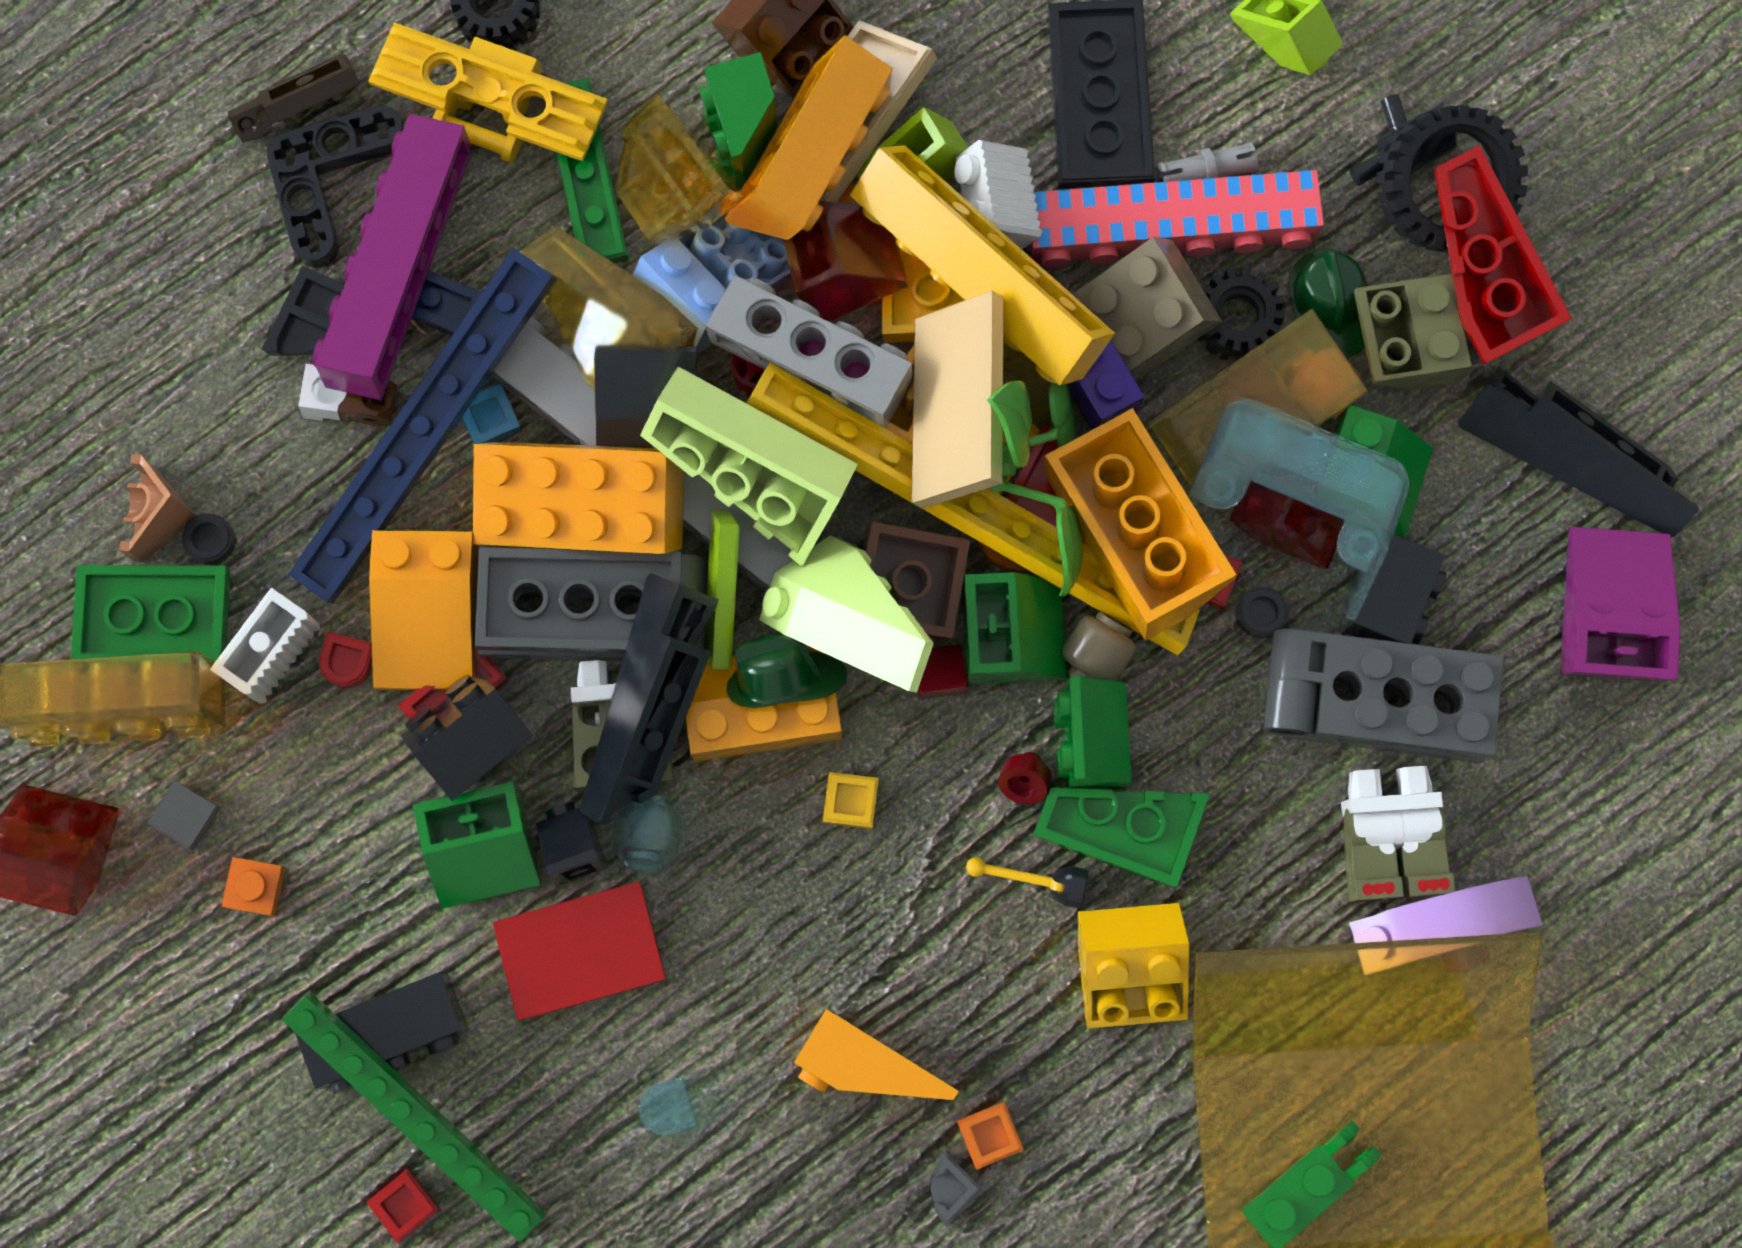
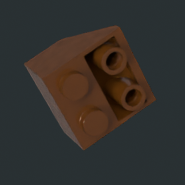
M732 0L712 22L740 58L761 52L769 80L792 98L796 96L813 65L844 35L848 36L854 28L833 0Z

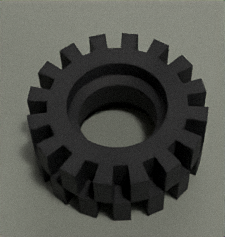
M450 0L457 25L468 42L471 39L473 40L474 37H478L497 45L505 44L506 48L512 50L515 49L512 41L518 38L520 43L524 44L528 40L526 31L529 30L534 33L537 28L535 18L540 19L539 0H513L510 12L495 19L486 18L478 12L479 0Z
M1243 267L1240 273H1235L1234 268H1229L1225 270L1223 276H1220L1219 273L1213 276L1208 285L1205 284L1203 288L1220 318L1221 307L1232 299L1248 301L1253 305L1257 313V323L1249 330H1232L1222 320V323L1198 338L1199 342L1205 339L1207 342L1205 349L1210 354L1214 350L1221 352L1219 359L1227 361L1229 356H1235V362H1244L1247 356H1250L1252 360L1260 357L1263 350L1267 351L1272 346L1282 328L1281 325L1285 320L1286 311H1282L1285 304L1283 295L1277 297L1276 292L1279 287L1274 281L1269 285L1266 284L1264 280L1267 275L1260 271L1257 277L1250 275L1251 268Z

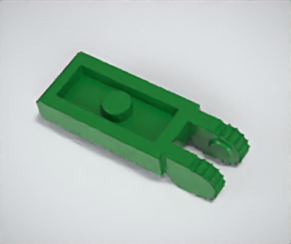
M1353 1120L1342 1126L1322 1145H1314L1240 1210L1270 1248L1284 1247L1355 1185L1352 1181L1362 1175L1382 1156L1375 1146H1371L1361 1151L1355 1157V1160L1343 1170L1333 1160L1331 1155L1349 1144L1360 1131V1128Z

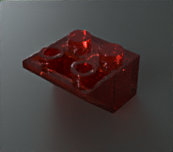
M821 201L818 204L823 207V211L814 226L808 232L802 229L789 240L784 239L795 293L801 301L814 307L820 313V318L828 322L909 286L899 246L896 243V237L884 226L870 221L863 214L862 206Z
M23 784L0 814V898L77 917L99 883L119 817V808Z

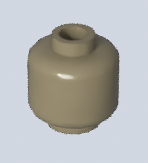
M1098 611L1095 617L1092 615L1082 616L1062 647L1064 659L1072 665L1068 674L1070 676L1118 681L1136 651V644L1130 638L1133 630L1101 611Z

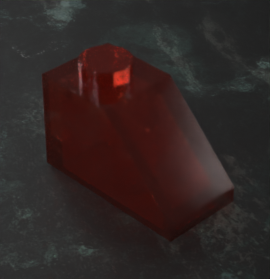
M1247 476L1229 521L1255 541L1324 569H1329L1346 526L1294 482Z

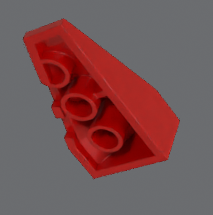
M1480 145L1437 166L1434 172L1460 321L1483 365L1552 331L1571 320L1572 317Z

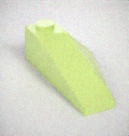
M830 535L812 548L803 566H800L793 560L774 573L770 588L763 598V609L759 618L761 622L788 637L907 691L917 693L934 643L908 608L897 604L889 593L892 588L884 577L877 576L869 566L872 560L864 550Z

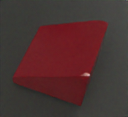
M961 645L932 648L917 691L918 700L967 694L968 683Z

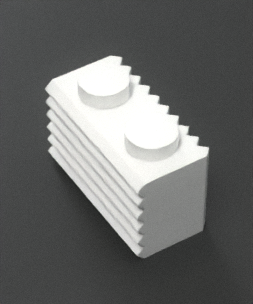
M978 140L956 156L957 162L954 174L956 181L961 185L962 197L1019 248L1023 249L1040 238L1042 230L1039 229L1041 221L1037 220L1039 212L1036 211L1038 204L1034 202L1036 194L1033 193L1035 186L1031 184L1033 177L1030 175L1032 168L1028 166L1030 159L1027 158L1028 150Z
M271 588L210 670L259 704L265 703V695L272 694L271 687L278 686L277 679L284 678L283 671L290 670L289 663L296 662L295 655L302 654L301 647L308 646L307 639L314 638L313 631L320 630V624L303 609Z

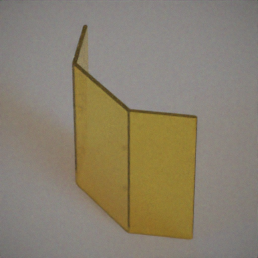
M1542 932L1196 953L1192 1063L1208 1248H1270L1240 1210L1314 1145H1322L1342 1126L1352 1120L1360 1128V1131L1349 1144L1331 1155L1333 1160L1343 1170L1355 1160V1157L1361 1151L1371 1146H1375L1382 1156L1368 1170L1352 1181L1355 1185L1282 1248H1555L1548 1228L1528 1041L1543 940Z

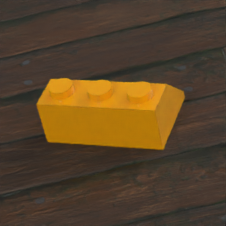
M805 645L809 652H818L826 654L813 647ZM736 655L732 656V666H729V669H712L707 661L685 718L690 754L694 762L842 740L836 693L825 698L810 701L779 703L760 708L741 707L732 702L726 689L728 680L737 670Z

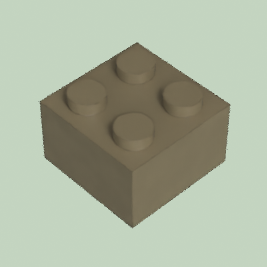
M1152 237L1075 292L1079 301L1115 332L1111 341L1131 375H1146L1222 323L1221 318L1176 244L1170 239Z

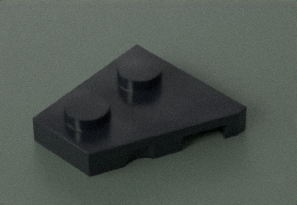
M302 266L262 350L271 356L313 355L317 341L320 338H325L328 331L331 303L335 296H341L345 284Z

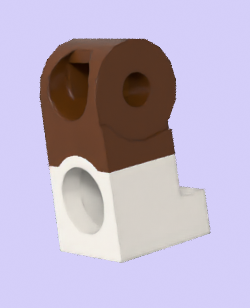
M306 364L298 406L305 419L323 421V418L346 422L356 421L373 426H388L392 422L397 385L389 380L382 401L325 388L316 367L312 364Z

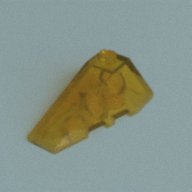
M553 226L520 251L557 278L544 297L543 302L548 304L559 323V332L565 343L569 342L579 361V369L583 377L594 389V348L596 344L693 347L698 328L663 295L557 226Z

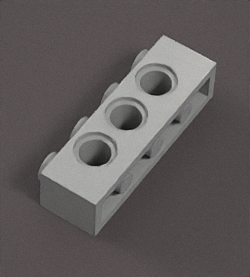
M734 275L705 325L710 342L763 369H766L769 362L886 428L913 380L912 363L907 361L908 356L890 344L883 343L879 347L863 339V333L848 323L839 321L834 325L820 318V313L806 302L795 299L793 303H790L776 296V291L759 279L750 278L748 282ZM766 319H775L781 323L780 327L770 334H762L756 330L758 324ZM808 341H819L825 345L823 351L815 356H806L799 351L801 346ZM855 362L863 363L870 368L860 378H850L843 371L849 364Z

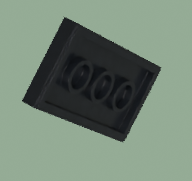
M1143 0L1048 3L1047 14L1058 189L1154 183L1155 168Z

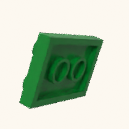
M77 565L70 663L76 666L212 667L227 645L231 570L227 566Z

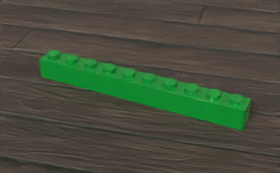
M310 990L286 1013L282 1019L286 1025L519 1242L543 1220L544 1209Z

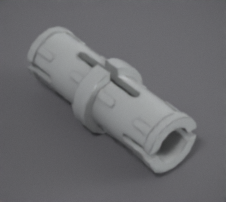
M1252 142L1214 152L1210 148L1201 149L1197 156L1158 163V179L1170 182L1233 177L1246 173L1258 172L1257 155L1251 157V153H1254L1256 150Z

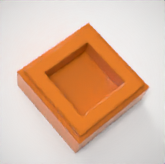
M1005 1102L957 1120L976 1170L1024 1151Z

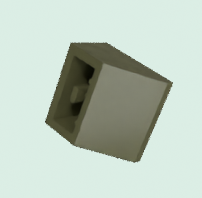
M1452 273L1355 288L1354 295L1373 385L1417 390L1459 383L1472 367L1464 327L1460 321Z

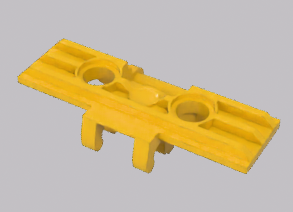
M395 22L368 80L370 85L435 108L436 111L432 119L464 125L469 143L501 154V159L509 163L515 161L524 141L584 161L608 103L607 98L541 75L542 64L531 56L478 37H474L470 49ZM448 64L456 68V77L448 85H436L430 79L432 71L439 65ZM537 96L542 98L546 102L544 112L534 118L525 117L524 114L530 105L531 97ZM473 103L501 113L505 123L509 124L506 130L507 136L453 116L458 108L470 110Z

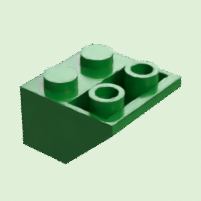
M761 52L705 67L707 86L699 88L704 118L709 134H713L717 149L715 152L723 178L732 176L736 192L742 190L777 129L775 96Z
M1016 572L965 574L962 585V604L968 684L1058 681L1067 679L1066 660L1062 655V647L1065 642L1062 596H1059L1061 588L1041 577Z
M1082 676L1069 677L1063 691H1058L1057 699H1054L1055 729H1064V741H1061L1060 748L1056 749L1057 778H1066V788L1127 789L1132 782L1126 683Z
M513 781L464 792L453 801L447 796L412 805L422 855L441 909L542 886L522 790Z

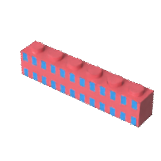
M1317 170L1033 192L1036 194L1034 202L1038 204L1036 211L1039 212L1037 220L1041 221L1039 229L1042 230L1040 238L1028 245L1029 256L1036 263H1042L1043 267L1060 268L1069 265L1074 260L1090 259L1092 264L1099 265L1113 263L1119 257L1127 256L1152 237L1173 240L1179 251L1186 252V255L1190 257L1207 256L1214 253L1215 249L1234 248V251L1237 253L1256 252L1261 250L1263 246L1282 244V248L1289 250L1309 246L1311 242L1316 241L1324 226Z

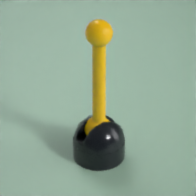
M979 857L969 859L966 864L968 874L973 877L987 874L1049 887L1057 902L1067 907L1082 908L1089 869L1065 867L1058 870L1053 877H1047L985 864L984 860Z

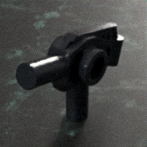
M1398 94L1387 96L1380 101L1390 133L1379 139L1377 154L1350 169L1351 177L1358 186L1375 178L1377 172L1383 171L1384 165L1380 164L1379 161L1382 153L1390 148L1387 142L1392 135L1399 133V127L1407 122ZM1446 131L1438 133L1423 143L1413 158L1410 174L1457 148V135L1459 132Z

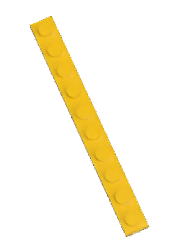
M769 362L746 404L857 463L855 471L912 503L913 444ZM986 488L922 508L1062 589L1063 565L1057 527L1021 506ZM1083 543L1081 570L1069 594L1141 634L1092 552ZM1198 609L1190 617L1151 637L1149 640L1178 656L1188 644L1200 610Z

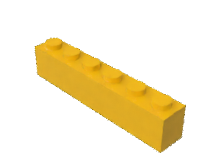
M905 145L880 147L850 194L863 207V214L870 221L889 230L897 238L896 243L903 251L922 260L931 269L930 274L937 282L952 288L963 299L968 300L991 290L1003 296V342L1012 349L1023 352L1036 364V371L1044 379L1059 386L1082 380L1115 335V332Z

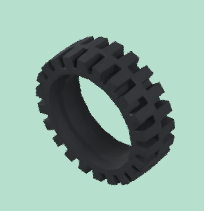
M1463 105L1440 107L1415 116L1414 119L1405 122L1399 127V133L1391 136L1387 142L1390 148L1382 153L1379 161L1384 167L1383 171L1377 172L1376 183L1382 184L1383 192L1377 193L1379 203H1386L1387 210L1383 213L1388 222H1395L1397 226L1394 230L1400 236L1410 238L1408 242L1418 247H1426V250L1448 252L1444 226L1433 223L1421 214L1413 201L1409 181L1413 158L1422 144L1436 134L1446 131L1468 134L1482 145L1491 160L1492 169L1517 215L1519 214L1523 205L1517 203L1518 198L1526 196L1528 187L1521 184V177L1528 176V166L1520 165L1519 158L1525 156L1522 145L1514 146L1512 141L1517 136L1512 129H1503L1501 127L1504 121L1498 116H1488L1487 110L1469 108V106Z

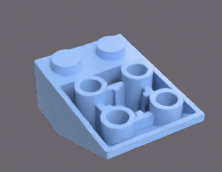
M735 200L642 255L625 290L677 346L697 347V354L713 345L710 342L705 325L734 275L748 282L750 278L759 279L777 291L806 264L783 239L733 226L726 222L724 219Z

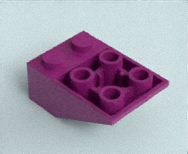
M1569 527L1560 675L1647 682L1678 680L1680 620L1670 534Z

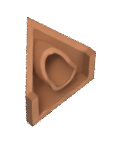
M131 454L130 464L142 474L140 483H128L127 486L130 493V507L127 516L123 517V522L135 523L134 537L130 542L120 541L119 551L133 561L144 562L181 532L196 515L152 463L140 454Z

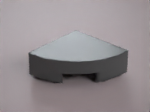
M944 1152L933 1170L930 1190L934 1209L946 1227L973 1200L982 1188Z

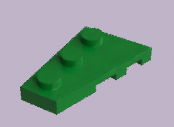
M1051 787L1032 837L1176 889L1210 793L1112 791V789Z

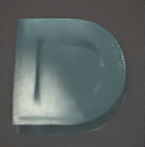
M683 1076L656 1084L649 1088L642 1096L639 1114L643 1124L651 1132L658 1135H670L698 1126Z

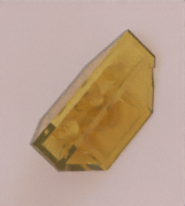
M658 92L623 125L622 140L625 141L619 159L616 193L653 245L707 229L719 217L725 215L733 204L743 196L708 147Z

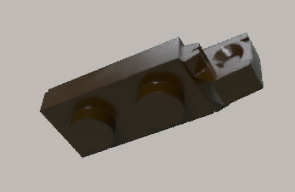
M342 53L259 91L260 97L227 113L235 132L242 143L264 137L267 129L272 127V124L282 120L283 122H293L302 118L308 113L309 108L325 100L327 102H336L347 97L352 92V88L360 85V82L346 54L343 55Z

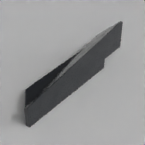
M1499 366L1459 420V426L1462 429L1662 534H1670V537L1676 536L1699 510L1696 503L1691 502L1673 489L1679 478L1670 466L1552 381L1545 386L1537 397Z
M652 573L646 578L580 805V812L602 825L612 822L610 819L612 813L632 801L642 804L656 795L711 654V651L695 644L716 608L719 599Z

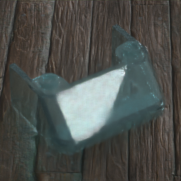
M1238 399L1233 401L1221 414L1188 489V498L1194 507L1196 502H1200L1215 509H1228L1242 500L1250 481H1253L1345 520L1338 534L1337 549L1344 562L1359 569L1346 596L1345 618L1355 622L1387 555L1409 491V477L1405 467L1399 461L1255 400Z

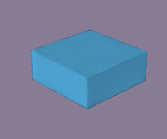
M501 383L479 392L462 416L474 444L499 442L522 432V428Z

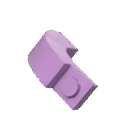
M1528 876L1451 892L1386 910L1384 913L1349 923L1364 972L1440 951L1500 938L1543 925Z

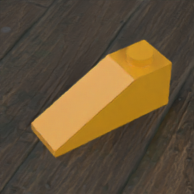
M827 1009L794 1061L795 1064L803 1068L798 1078L822 1093H825L830 1085L842 1091L954 1100L959 1092Z

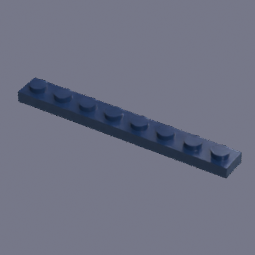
M515 248L511 249L288 574L325 602L334 604L371 550L372 530H385L557 280L554 275Z

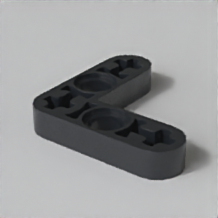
M382 105L363 109L276 135L269 142L267 159L289 240L295 254L306 266L312 268L325 267L331 264L339 251L338 239L320 174L392 154L394 136L397 131H403L404 129L401 117L393 108ZM386 121L390 127L388 129L389 137L380 139L376 133L378 131V123ZM355 128H361L366 145L360 146V141L354 131ZM341 132L349 136L350 143L345 151L339 154H331L325 150L324 144L330 135ZM309 141H313L320 158H313L310 153L312 150L308 144ZM289 148H294L298 153L295 156L296 163L293 165H287L284 160L286 150ZM301 189H309L315 193L314 204L305 211H297L290 206L292 195ZM313 223L314 230L323 241L320 243V251L317 253H312L308 247H305L310 244V237L304 224Z

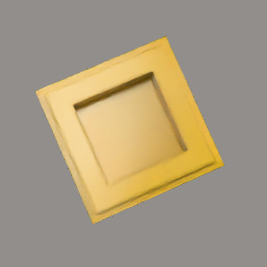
M829 772L823 823L873 829L879 778Z

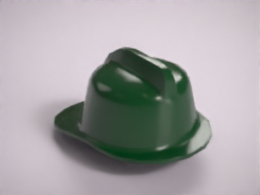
M1318 249L1305 254L1295 263L1289 277L1290 294L1297 328L1303 343L1315 354L1325 348H1334L1345 359L1357 355L1365 347L1354 290L1355 288L1368 286L1360 265L1348 254L1335 249Z
M778 633L767 634L752 639L750 642L741 644L736 648L737 670L728 680L726 692L732 702L741 707L749 708L767 707L779 703L810 701L825 698L838 692L847 681V670L843 663L836 658L818 652H809L805 644L791 637Z

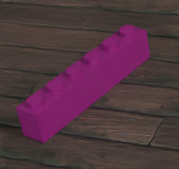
M409 114L403 131H397L392 143L393 158L388 171H383L379 176L376 188L377 200L373 211L367 212L363 218L361 226L362 240L357 253L351 254L348 258L345 269L346 283L341 296H335L331 303L328 331L325 338H320L317 341L314 349L313 365L316 367L325 388L382 401L472 154L464 125Z

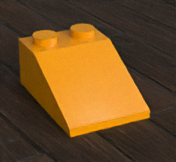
M372 530L369 587L373 688L375 690H417L425 685L435 686L434 690H447L463 676L470 675L471 678L475 676L476 658L474 657L478 561L479 547L481 546L473 544V532Z

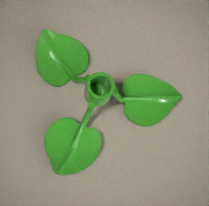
M1011 381L1002 385L987 399V402L999 417L1006 437V442H1003L1002 484L993 486L992 492H1009L1050 504L1056 509V527L1063 565V587L1059 596H1066L1079 576L1083 560L1082 532L1074 507L1067 506L1064 498L1008 483L1006 479L1007 476H1014L1016 474V468H1023L1027 465L1031 446L1057 439L1059 448L1077 438V419L1071 401L1069 385L1059 386L1050 382L1049 405L1053 426L1046 433L1029 437L1032 416L1028 391L1023 381Z

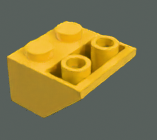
M1179 903L1078 912V952L1087 1029L1188 1020L1189 941Z

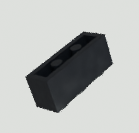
M443 972L435 973L335 1014L395 1071L410 1065L409 1055L428 1048L431 1056L459 1045L457 1036L469 1031L450 977ZM295 1033L315 1089L331 1087L333 1095L354 1088Z

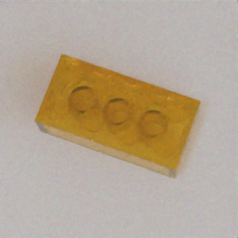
M200 652L0 664V728L10 732L12 739L28 740L29 746L36 747L59 745L60 737H78L79 743L86 744L107 743L110 741V734H128L130 740L136 741L160 739V731H179V736L186 738L210 736V728H226L225 680L210 670L215 662Z

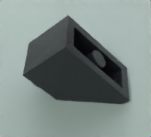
M574 802L549 809L545 812L547 819L536 823L548 876L562 885L609 868L593 820L582 814L580 807L576 809Z

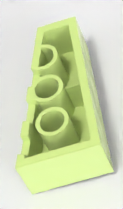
M677 367L657 399L640 435L691 477L700 475L716 491L714 496L726 506L730 507L734 503L756 521L753 527L768 540L775 536L789 547L791 551L788 556L800 566H803L858 465L680 367Z

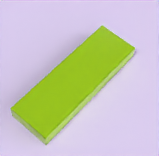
M711 510L707 595L719 599L705 626V649L711 651L708 663L712 669H729V666H732L740 526L729 510Z

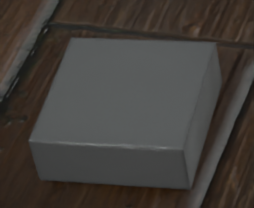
M174 780L147 824L184 847L194 851L221 807Z

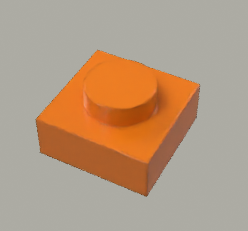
M232 857L221 907L276 917L286 867Z

